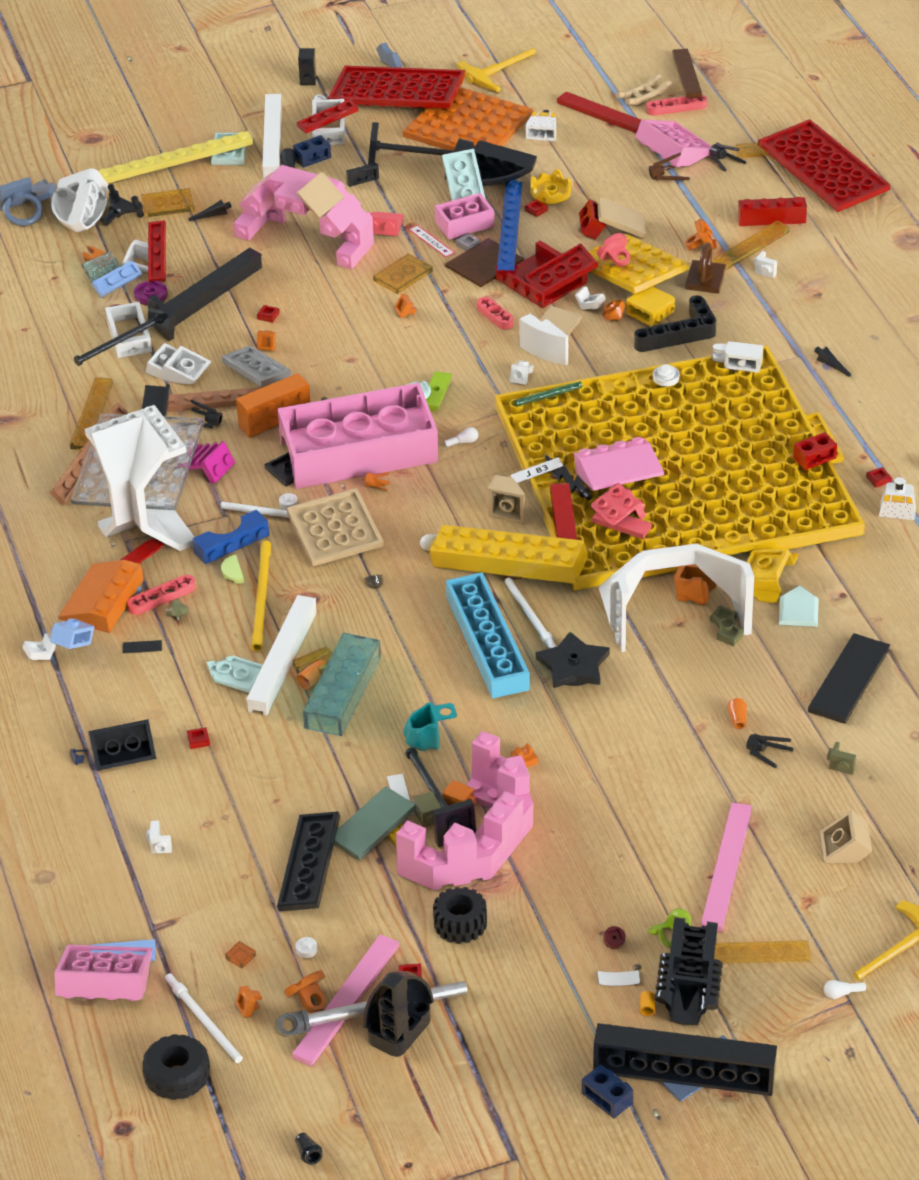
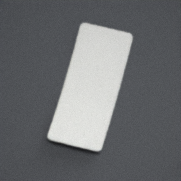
M638 970L629 972L598 971L600 985L624 986L640 983Z

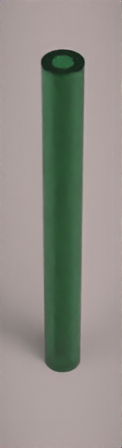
M578 381L514 400V404L518 407L582 388V383Z

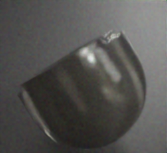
M382 574L370 575L364 578L365 585L370 589L380 588L384 583Z

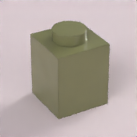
M433 791L413 797V802L416 805L414 812L422 827L434 825L432 810L439 809L441 806Z

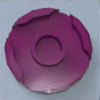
M144 281L134 288L135 301L142 305H148L149 296L153 294L162 302L168 296L166 285L159 281H152V283Z

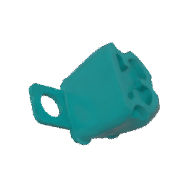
M428 702L423 707L412 712L403 730L407 745L420 751H426L430 748L438 750L440 745L438 721L457 717L454 704L447 703L433 706V703ZM448 708L452 712L449 715H442L440 710Z

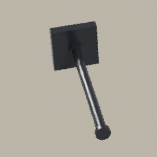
M372 122L368 164L375 163L376 150L379 151V149L441 156L454 152V150L381 143L377 140L379 123Z
M153 294L148 299V319L145 323L81 356H75L74 362L77 366H81L84 361L152 326L167 341H171L174 339L175 313Z
M408 748L405 752L406 757L412 761L430 792L433 791L441 806L439 809L432 810L435 843L437 846H444V835L454 823L469 828L475 833L476 819L472 799L448 805L419 759L416 748Z

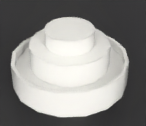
M668 364L659 366L653 371V381L660 386L675 385L679 381V371Z

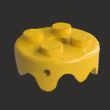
M555 169L552 174L542 172L538 179L535 176L531 177L532 197L546 205L563 202L572 193L570 177L565 179L559 169Z

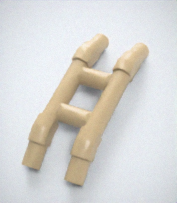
M657 73L646 83L630 90L616 92L615 96L616 98L626 99L625 103L627 105L637 106L646 100L663 94L672 83L670 80H667L658 88H652L662 78ZM645 90L648 93L642 95L639 92Z

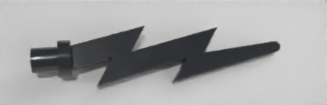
M548 455L545 456L546 461L551 460ZM564 463L560 470L559 468L552 470L559 482L563 476L565 482L569 483L572 494L577 487L581 498H585L587 501L592 499L590 490L583 485L580 477L577 475L573 481Z

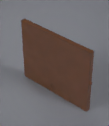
M487 238L447 262L445 267L479 287H483L496 279L499 244ZM516 254L515 265L524 261V258Z

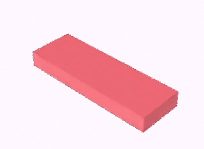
M597 513L592 517L593 523L644 539L651 529L650 522L632 516H626L615 526H610Z

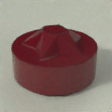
M617 926L609 927L603 935L605 945L611 949L620 948L626 939L625 932Z

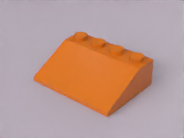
M127 560L92 564L59 614L58 619L63 621L77 619L93 625L96 630L110 633L126 609L128 599L134 596L144 580L141 564Z

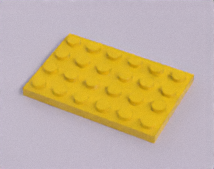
M625 234L628 238L625 248L630 254V260L626 266H616L611 259L602 261L597 256L599 246L588 251L598 262L599 266L590 271L591 273L634 294L689 270L688 262L629 234ZM623 255L617 256L619 260L626 259Z

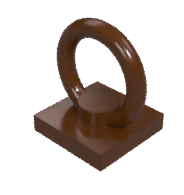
M706 242L703 245L700 261L692 260L685 284L687 290L720 293L726 264L712 262L711 243Z

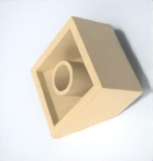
M495 475L488 487L489 517L524 524L525 493L513 478Z
M852 810L820 831L823 858L826 864L857 863L872 853L868 822Z

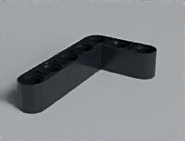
M694 295L689 299V316L691 319L637 329L634 332V349L639 352H646L713 338L716 335V318L706 300L702 296Z

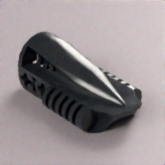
M674 917L670 953H662L660 955V969L658 970L657 991L655 992V1001L665 1004L666 1009L669 1011L670 1022L681 1025H698L701 1016L706 1013V1010H715L719 1006L718 998L720 997V976L722 975L723 962L714 959L717 922L707 921L706 926L694 927L685 923V918Z

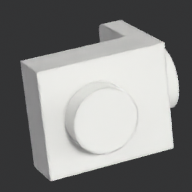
M762 251L754 259L755 273L774 278L777 273V261L766 258V252Z
M582 287L575 295L581 310H596L606 300L604 293L590 295L587 287Z
M518 360V363L512 364L510 382L526 385L528 383V375L533 372L534 365H530L528 361Z
M45 633L42 642L24 641L22 648L29 659L50 660L55 651L56 644L50 642L51 635Z
M151 821L150 829L146 832L147 842H150L151 853H171V836H161L159 821Z

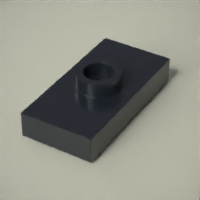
M372 163L346 170L347 185L351 187L379 179V165Z

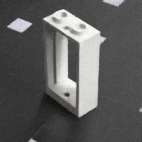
M344 99L312 100V115L344 102ZM345 117L340 119V128L316 129L312 131V138L321 135L330 145L345 144Z
M139 302L105 308L107 324L112 339L118 336L114 324L116 321L138 318L140 325L145 323ZM148 329L142 331L143 335L131 337L115 345L117 357L121 358L152 352Z

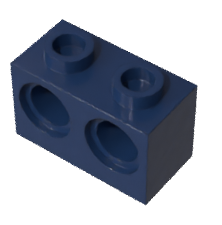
M321 135L293 145L296 161L303 168L331 158V145Z
M601 1064L582 1078V1094L613 1119L633 1104L632 1087L627 1082L620 1080L613 1071L606 1069Z

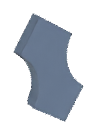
M386 42L376 48L382 63L385 62L389 67L402 68L397 52H392Z
M43 179L32 185V195L41 202L53 195L56 185L53 182L48 184L46 179Z

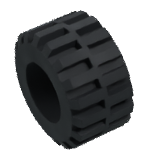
M455 887V889H446V892H441L439 897H436L433 904L434 928L442 939H447L451 943L455 941L456 944H461V942L469 943L472 939L475 941L478 939V935H483L487 927V905L481 893H477V890L474 889L469 890L468 887Z

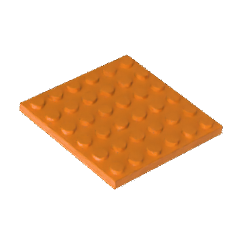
M460 87L451 108H426L402 133L403 137L446 150H454L459 138L472 141L475 146L478 141L502 146L531 117L533 109Z

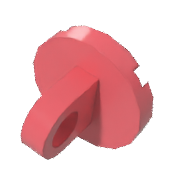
M623 233L611 235L603 242L605 244L603 247L599 246L597 256L602 261L611 259L616 266H626L630 260V254L625 248L628 238ZM623 255L626 259L619 260L617 256Z

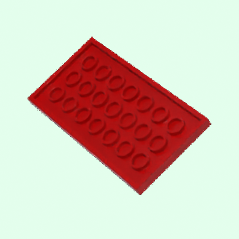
M345 65L328 99L350 100L355 105L365 106L379 105L381 107L404 106L411 108L447 109L451 108L466 73L465 70Z
M811 119L758 140V146L836 212H840L890 190L891 185Z

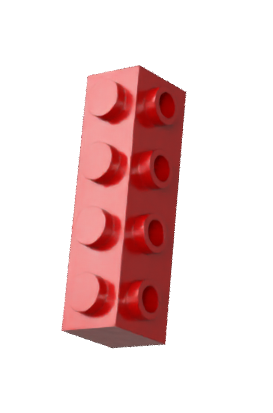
M805 197L738 200L739 226L806 223L807 204Z

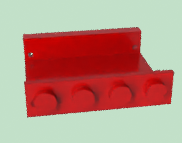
M541 240L535 243V255L515 265L514 271L497 270L496 265V280L542 309L586 284L587 273L544 297V293L526 283L523 276L562 253Z

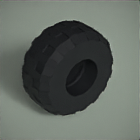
M183 1034L164 1036L155 1041L145 1052L142 1061L143 1075L148 1088L158 1096L171 1100L184 1099L196 1094L205 1086L210 1076V1060L205 1046L197 1039Z

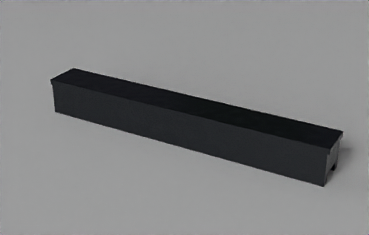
M248 248L166 302L165 305L175 313V326L262 268V254L252 248Z

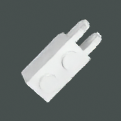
M728 341L727 344L716 343L712 346L713 351L716 352L712 355V359L723 362L727 369L751 372L760 371L763 360V345Z

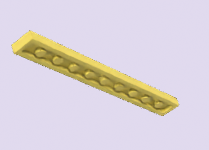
M248 131L239 132L238 134L209 140L201 144H194L186 148H179L171 152H163L156 156H148L141 160H133L126 164L115 165L111 168L100 169L98 172L107 183L253 145V139Z

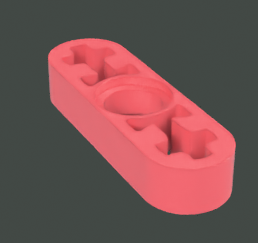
M481 297L477 300V310L491 322L504 330L513 327V316L489 297Z

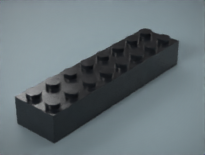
M597 1023L593 1047V1070L601 1064L606 1069L613 1071L618 1077L772 1096L776 1071L777 1045Z

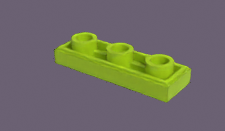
M434 372L429 383L431 393L426 399L430 411L439 410L452 380L451 373Z

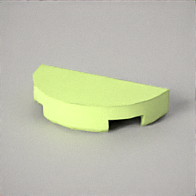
M236 554L229 556L221 564L222 576L224 579L232 580L236 584L244 583Z

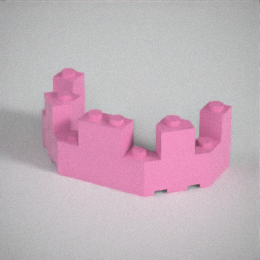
M284 165L271 172L263 180L255 184L239 203L243 213L233 223L234 237L249 241L268 220L284 223L286 221V211L305 215L310 209L296 193L318 174ZM327 177L342 193L344 199L319 219L320 234L334 238L341 234V240H345V242L336 251L337 266L353 269L374 245L373 219L368 211L365 212L360 207L361 203L356 197L345 190V185L342 181Z
M481 731L472 742V779L467 783V786L474 788L476 803L490 808L484 816L483 824L474 833L473 830L454 823L444 835L443 853L426 845V828L407 820L396 833L397 874L432 890L442 889V885L453 884V886L468 884L473 879H492L533 827V801L529 794L530 775L522 755L509 758L500 756V738Z

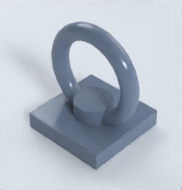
M30 177L0 186V210H3L6 219L15 225H31L37 222L42 215V204L38 198L32 195V181ZM30 201L36 207L35 214L28 219H18L9 210L11 207Z

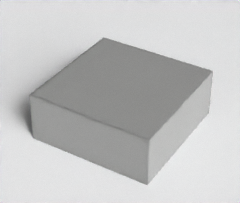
M469 233L456 240V246L465 251L480 243L478 238Z

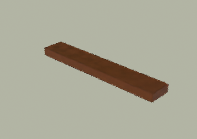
M688 48L672 50L685 97L687 99L702 97V91Z

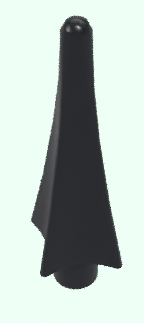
M221 199L200 213L189 217L188 220L193 221L227 214L226 209L232 208L230 201L223 203Z
M819 346L815 348L814 352L818 354V361L835 368L848 377L851 376V373L836 359L827 346L824 349H821Z

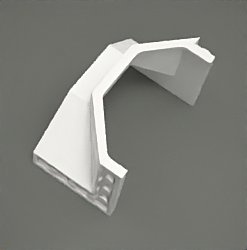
M149 406L86 428L85 435L96 449L109 487L112 516L97 521L103 535L109 537L138 526L142 532L179 551L192 547L193 534L166 497L145 504L144 488L161 463L169 458L186 453V446L156 406Z
M699 544L645 550L638 553L599 586L612 631L616 632V644L620 645L622 652L625 651L626 605L644 572L692 564L698 566L731 597L740 626L744 630V635L751 634L754 574L750 563Z

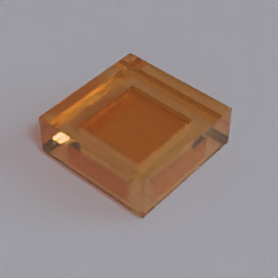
M238 941L225 954V957L228 961L243 968L256 956V951Z

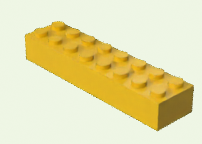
M443 524L429 550L433 567L573 584L577 583L588 558L585 542L582 540Z

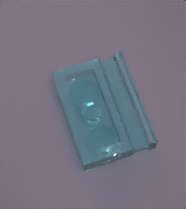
M112 251L83 263L81 267L84 268L86 275L92 283V281L121 266L112 255Z

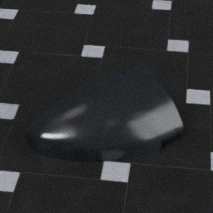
M459 138L454 152L474 149L482 186L503 184L521 178L532 172L537 162V156L485 141H478L475 146L474 142Z
M407 971L390 972L373 989L368 998L363 1018V1028L368 1029V1042L371 1046L391 1056H401L429 1025L431 1021L430 1004L434 1002L429 984L423 978Z

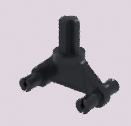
M113 184L107 186L109 190L110 211L101 219L104 225H109L116 217L120 218L122 214L136 212L139 218L144 216L143 205L139 202L138 197L132 196V202L119 197L120 195L115 190Z

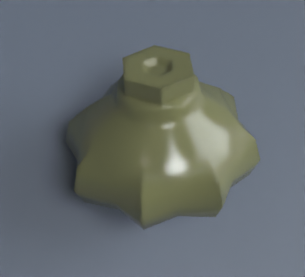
M172 599L171 604L166 608V615L176 616V620H180L179 616L188 614V607L181 603L180 599Z

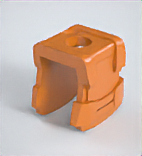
M693 564L680 566L674 576L677 592L676 598L679 601L686 602L687 600H692L695 604L705 605V603L709 602V591L711 592L713 589H716L717 586L698 566Z

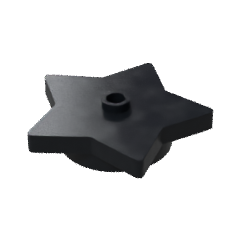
M569 632L557 647L536 652V660L551 670L553 688L562 685L580 686L586 683L600 685L598 667L610 655V648L587 645L573 633Z

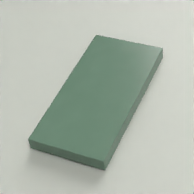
M385 786L337 830L334 844L358 860H361L416 810V805Z

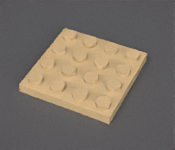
M357 488L287 507V514L312 566L383 547V540Z

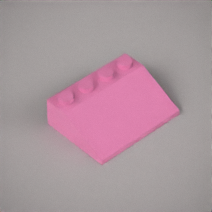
M641 120L635 136L642 145L650 147L651 151L659 153L663 159L681 153V156L670 160L673 166L679 168L681 166H689L709 156L712 147L676 121Z
M635 437L632 441L627 442L617 441L614 445L609 446L599 445L591 450L581 449L579 452L574 453L576 474L593 491L612 487L617 483L625 484L664 475V471L650 443L642 437Z
M67 944L55 970V996H62L63 998L84 997L85 999L97 997L107 1000L122 998L129 1001L142 999L148 980L152 948ZM91 950L142 951L146 952V954L138 955L131 952H125L121 954H114L112 952L92 953Z

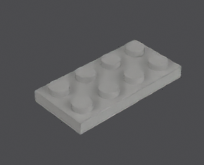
M251 345L221 356L222 363L260 387L268 386L291 376L290 369Z

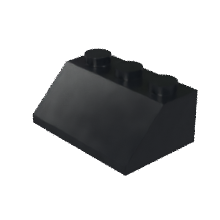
M149 719L88 731L97 771L156 759Z

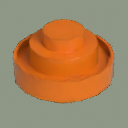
M621 299L609 302L604 307L603 318L606 321L620 320L624 316L625 303Z

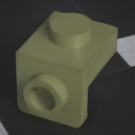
M835 742L833 749L829 748L827 760H830L829 769L853 775L856 755L839 751L840 743Z

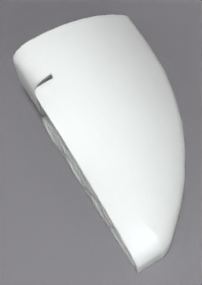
M87 169L61 178L58 181L56 191L51 196V206L55 216L65 227L72 231L80 232L89 229L100 219L109 201L106 198L108 183L95 169Z

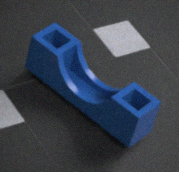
M257 509L240 516L241 524L233 532L215 534L208 531L192 538L194 553L205 565L269 536L268 520Z

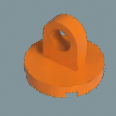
M702 219L695 221L697 233L690 236L684 243L688 250H693L706 242L711 243L712 250L716 249L718 246L717 240L712 239L713 232L708 224Z
M322 970L315 971L302 978L300 982L287 987L284 992L287 998L298 995L307 1011L312 1013L318 1012L326 1004L325 995L318 983L326 978ZM311 996L317 998L318 1006H314L311 1003Z

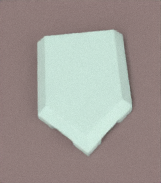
M801 585L780 596L779 625L818 627L819 598Z
M234 655L225 657L226 659L215 662L213 660L207 662L215 683L250 693L263 666L262 664Z

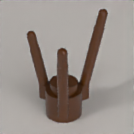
M681 153L672 155L649 166L651 179L656 178L657 181L690 180V177L662 176L664 175V170L675 168V166L663 167L661 164L681 156Z

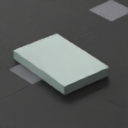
M215 133L214 140L238 133ZM246 147L212 155L211 163L212 165H244Z

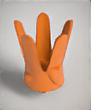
M367 472L366 478H362V480H365L366 487H376L387 491V489L382 487L389 485L390 482L377 478L389 475L390 472L376 474Z

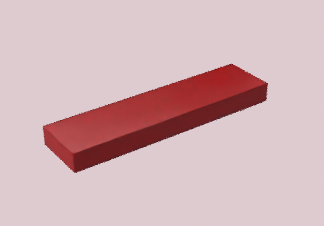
M350 100L344 101L296 122L297 127L307 134L358 112V106Z
M165 220L148 222L149 283H152V281L166 282Z

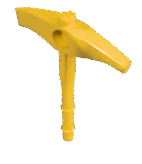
M534 48L526 50L521 54L512 56L503 62L493 64L484 69L471 66L464 60L457 62L456 65L459 70H465V77L469 84L473 83L478 87L499 92L501 87L494 84L488 76L522 59L529 58V56L536 54V50Z
M901 900L894 907L909 917L918 929L854 972L853 976L856 980L869 975L870 972L919 941L918 905Z

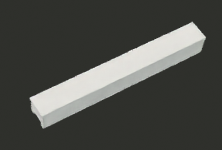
M265 94L263 178L280 167L281 94Z
M297 595L247 697L248 712L252 713L253 710L263 711L265 716L268 715L317 613L316 598Z

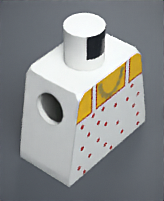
M548 110L533 112L526 123V139L556 141V114L550 113Z
M898 477L894 480V483H887L880 502L879 517L914 520L916 510L914 487L906 484L904 478Z

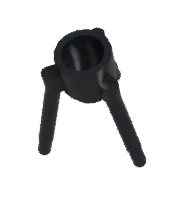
M717 142L710 149L711 159L723 171L727 169L718 159H724L726 156L746 164L745 160L726 151V149L740 151L739 148L722 145Z
M190 400L192 404L206 410L192 408V411L205 415L207 423L177 424V427H208L213 429L214 426H220L223 414L217 412L216 409Z
M751 734L746 745L747 749L751 750L750 755L758 757L774 768L777 765L761 755L760 752H764L767 746L789 751L794 750L793 747L768 742H791L790 738Z

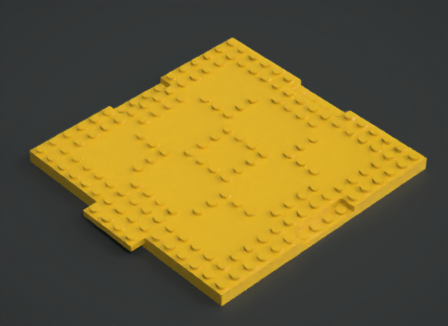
M768 345L763 346V360L759 372L727 369L723 362L714 361L712 356L669 363L668 365L677 368L679 371V381L672 386H660L653 381L654 369L662 366L658 365L494 395L496 411L522 470L546 462V455L551 460L559 457L562 465L563 463L565 464L574 481L577 476L574 453L579 452L581 449L591 450L599 445L609 446L614 445L617 441L627 442L632 441L635 437H642L650 443L664 471V475L621 484L625 489L628 488L634 497L640 499L645 506L646 517L642 520L650 522L651 529L644 539L592 522V517L596 512L592 509L591 504L612 487L594 491L589 489L590 494H592V499L589 501L581 498L576 491L573 494L571 493L577 540L585 542L588 556L577 583H570L573 591L600 586L635 555L645 550L699 544L720 553L732 555L752 550L792 549L864 535L865 523L833 466L835 463L844 461V455L839 446L837 445L836 459L804 470L793 458L794 444L824 432L834 441L835 439L820 412L804 413ZM553 471L528 480L542 510L543 520L550 537H556L550 484L566 482L563 476L560 482L558 479L551 477ZM581 479L584 486L588 488L589 486ZM632 512L628 515L637 518ZM680 566L647 570L642 578L674 572Z

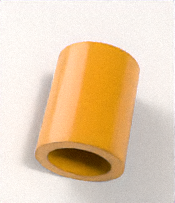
M644 991L640 994V1013L644 1016H652L655 1013V994L651 991Z

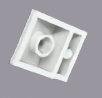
M531 313L519 319L521 348L540 359L556 364L568 365V335L546 319L541 322Z
M164 343L147 362L146 373L169 382L194 384L211 364V361L183 346L176 349Z

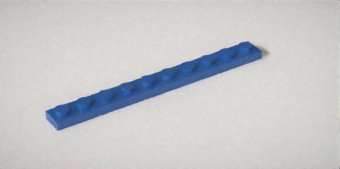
M517 180L507 182L505 187L497 270L514 271L523 185V182H518Z

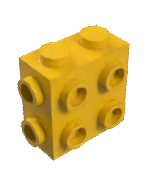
M651 286L626 299V314L649 326H655L675 311V297Z

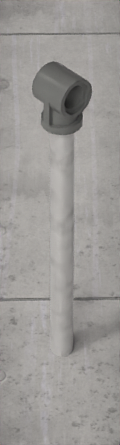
M461 981L431 988L433 999L435 1001L467 994L466 982ZM367 1001L309 1014L306 1010L285 1013L276 1020L275 1030L280 1036L289 1037L309 1032L312 1026L364 1016ZM284 1019H287L292 1023V1029L290 1031H287L282 1027V1021Z

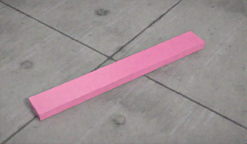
M731 803L701 926H706L707 921L717 922V931L722 932L752 812V805Z
M380 934L325 1010L358 1003L396 952L399 942ZM345 1020L312 1026L292 1053L293 1059L313 1066Z

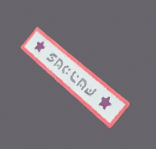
M419 225L408 229L444 257L455 253Z

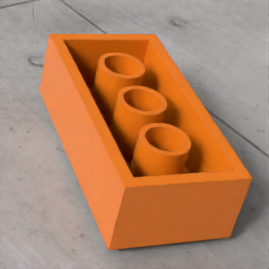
M297 373L236 398L240 429L250 438L279 426L278 408L311 403L309 383Z

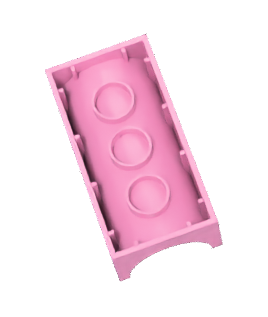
M420 383L278 408L281 445H287L296 489L366 476L367 472L376 474L438 462L437 428Z

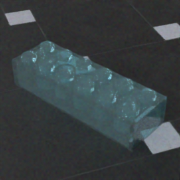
M348 633L342 634L303 710L305 729L338 736L343 735L381 658L380 640Z

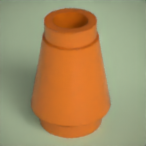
M734 698L729 701L727 709L734 727L742 729L746 726L747 704L741 698Z

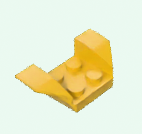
M788 549L751 551L747 563H750L754 574L753 596L759 602L777 603L782 593L778 582L785 565L794 566L799 554L790 553Z

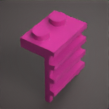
M224 441L219 445L217 442H214L211 446L209 443H206L203 447L201 444H198L175 469L176 471L203 469L209 482L216 483L232 467L235 460Z

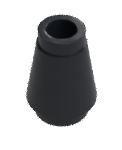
M290 148L282 150L280 158L283 165L295 168L296 153Z
M306 1133L298 1134L295 1142L302 1161L309 1165L318 1163L322 1158L321 1146Z

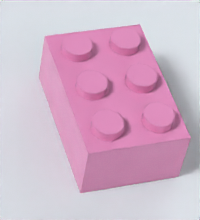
M478 193L435 205V222L448 239H454L467 233L472 234L494 227V210L483 195Z

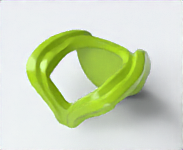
M674 909L670 912L664 923L654 925L648 930V933L651 935L658 934L663 945L671 948V941H667L662 929L673 930L674 917L685 918V923L691 926V916L684 909Z

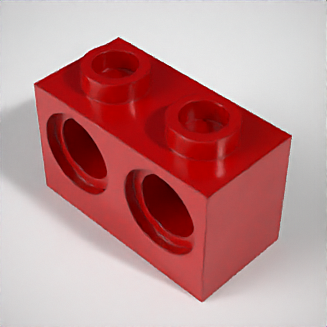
M589 199L579 212L581 233L586 237L596 240L605 229L606 224L598 221L597 202Z
M826 432L794 444L793 458L804 470L834 460L837 457V443Z

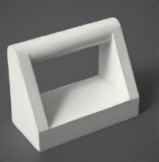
M135 239L131 243L122 265L135 258L148 261V243ZM135 263L141 272L148 273V266Z

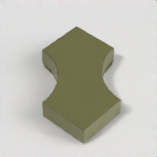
M720 605L710 616V621L719 629L717 640L734 647L742 638L744 630L735 623L737 612Z

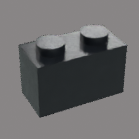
M299 48L300 85H316L315 48Z

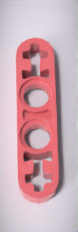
M702 95L700 98L687 99L684 96L649 101L646 104V112L649 115H661L703 109L707 106V97Z
M183 575L135 595L127 601L128 611L131 614L138 615L165 604L172 599H177L191 593L196 588L195 578L191 575ZM167 590H175L170 593L166 592ZM150 597H158L154 600L149 599Z

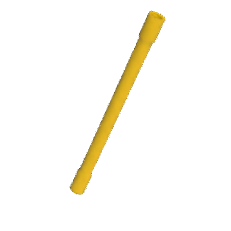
M262 541L260 543L257 597L251 649L255 652L263 649L269 558L271 556V543L269 541Z

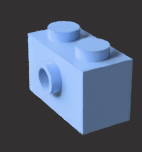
M68 619V621L54 623L50 642L68 649L90 645L94 626L77 619Z

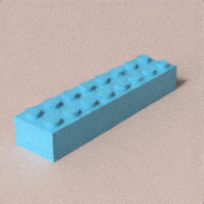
M483 572L446 580V598L491 698L530 690L529 671Z

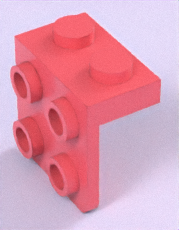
M370 213L373 219V235L398 236L404 220L403 214Z
M617 483L591 504L592 509L610 526H615L631 512L641 520L646 517L643 502L640 499H636L628 488L625 489L620 483Z

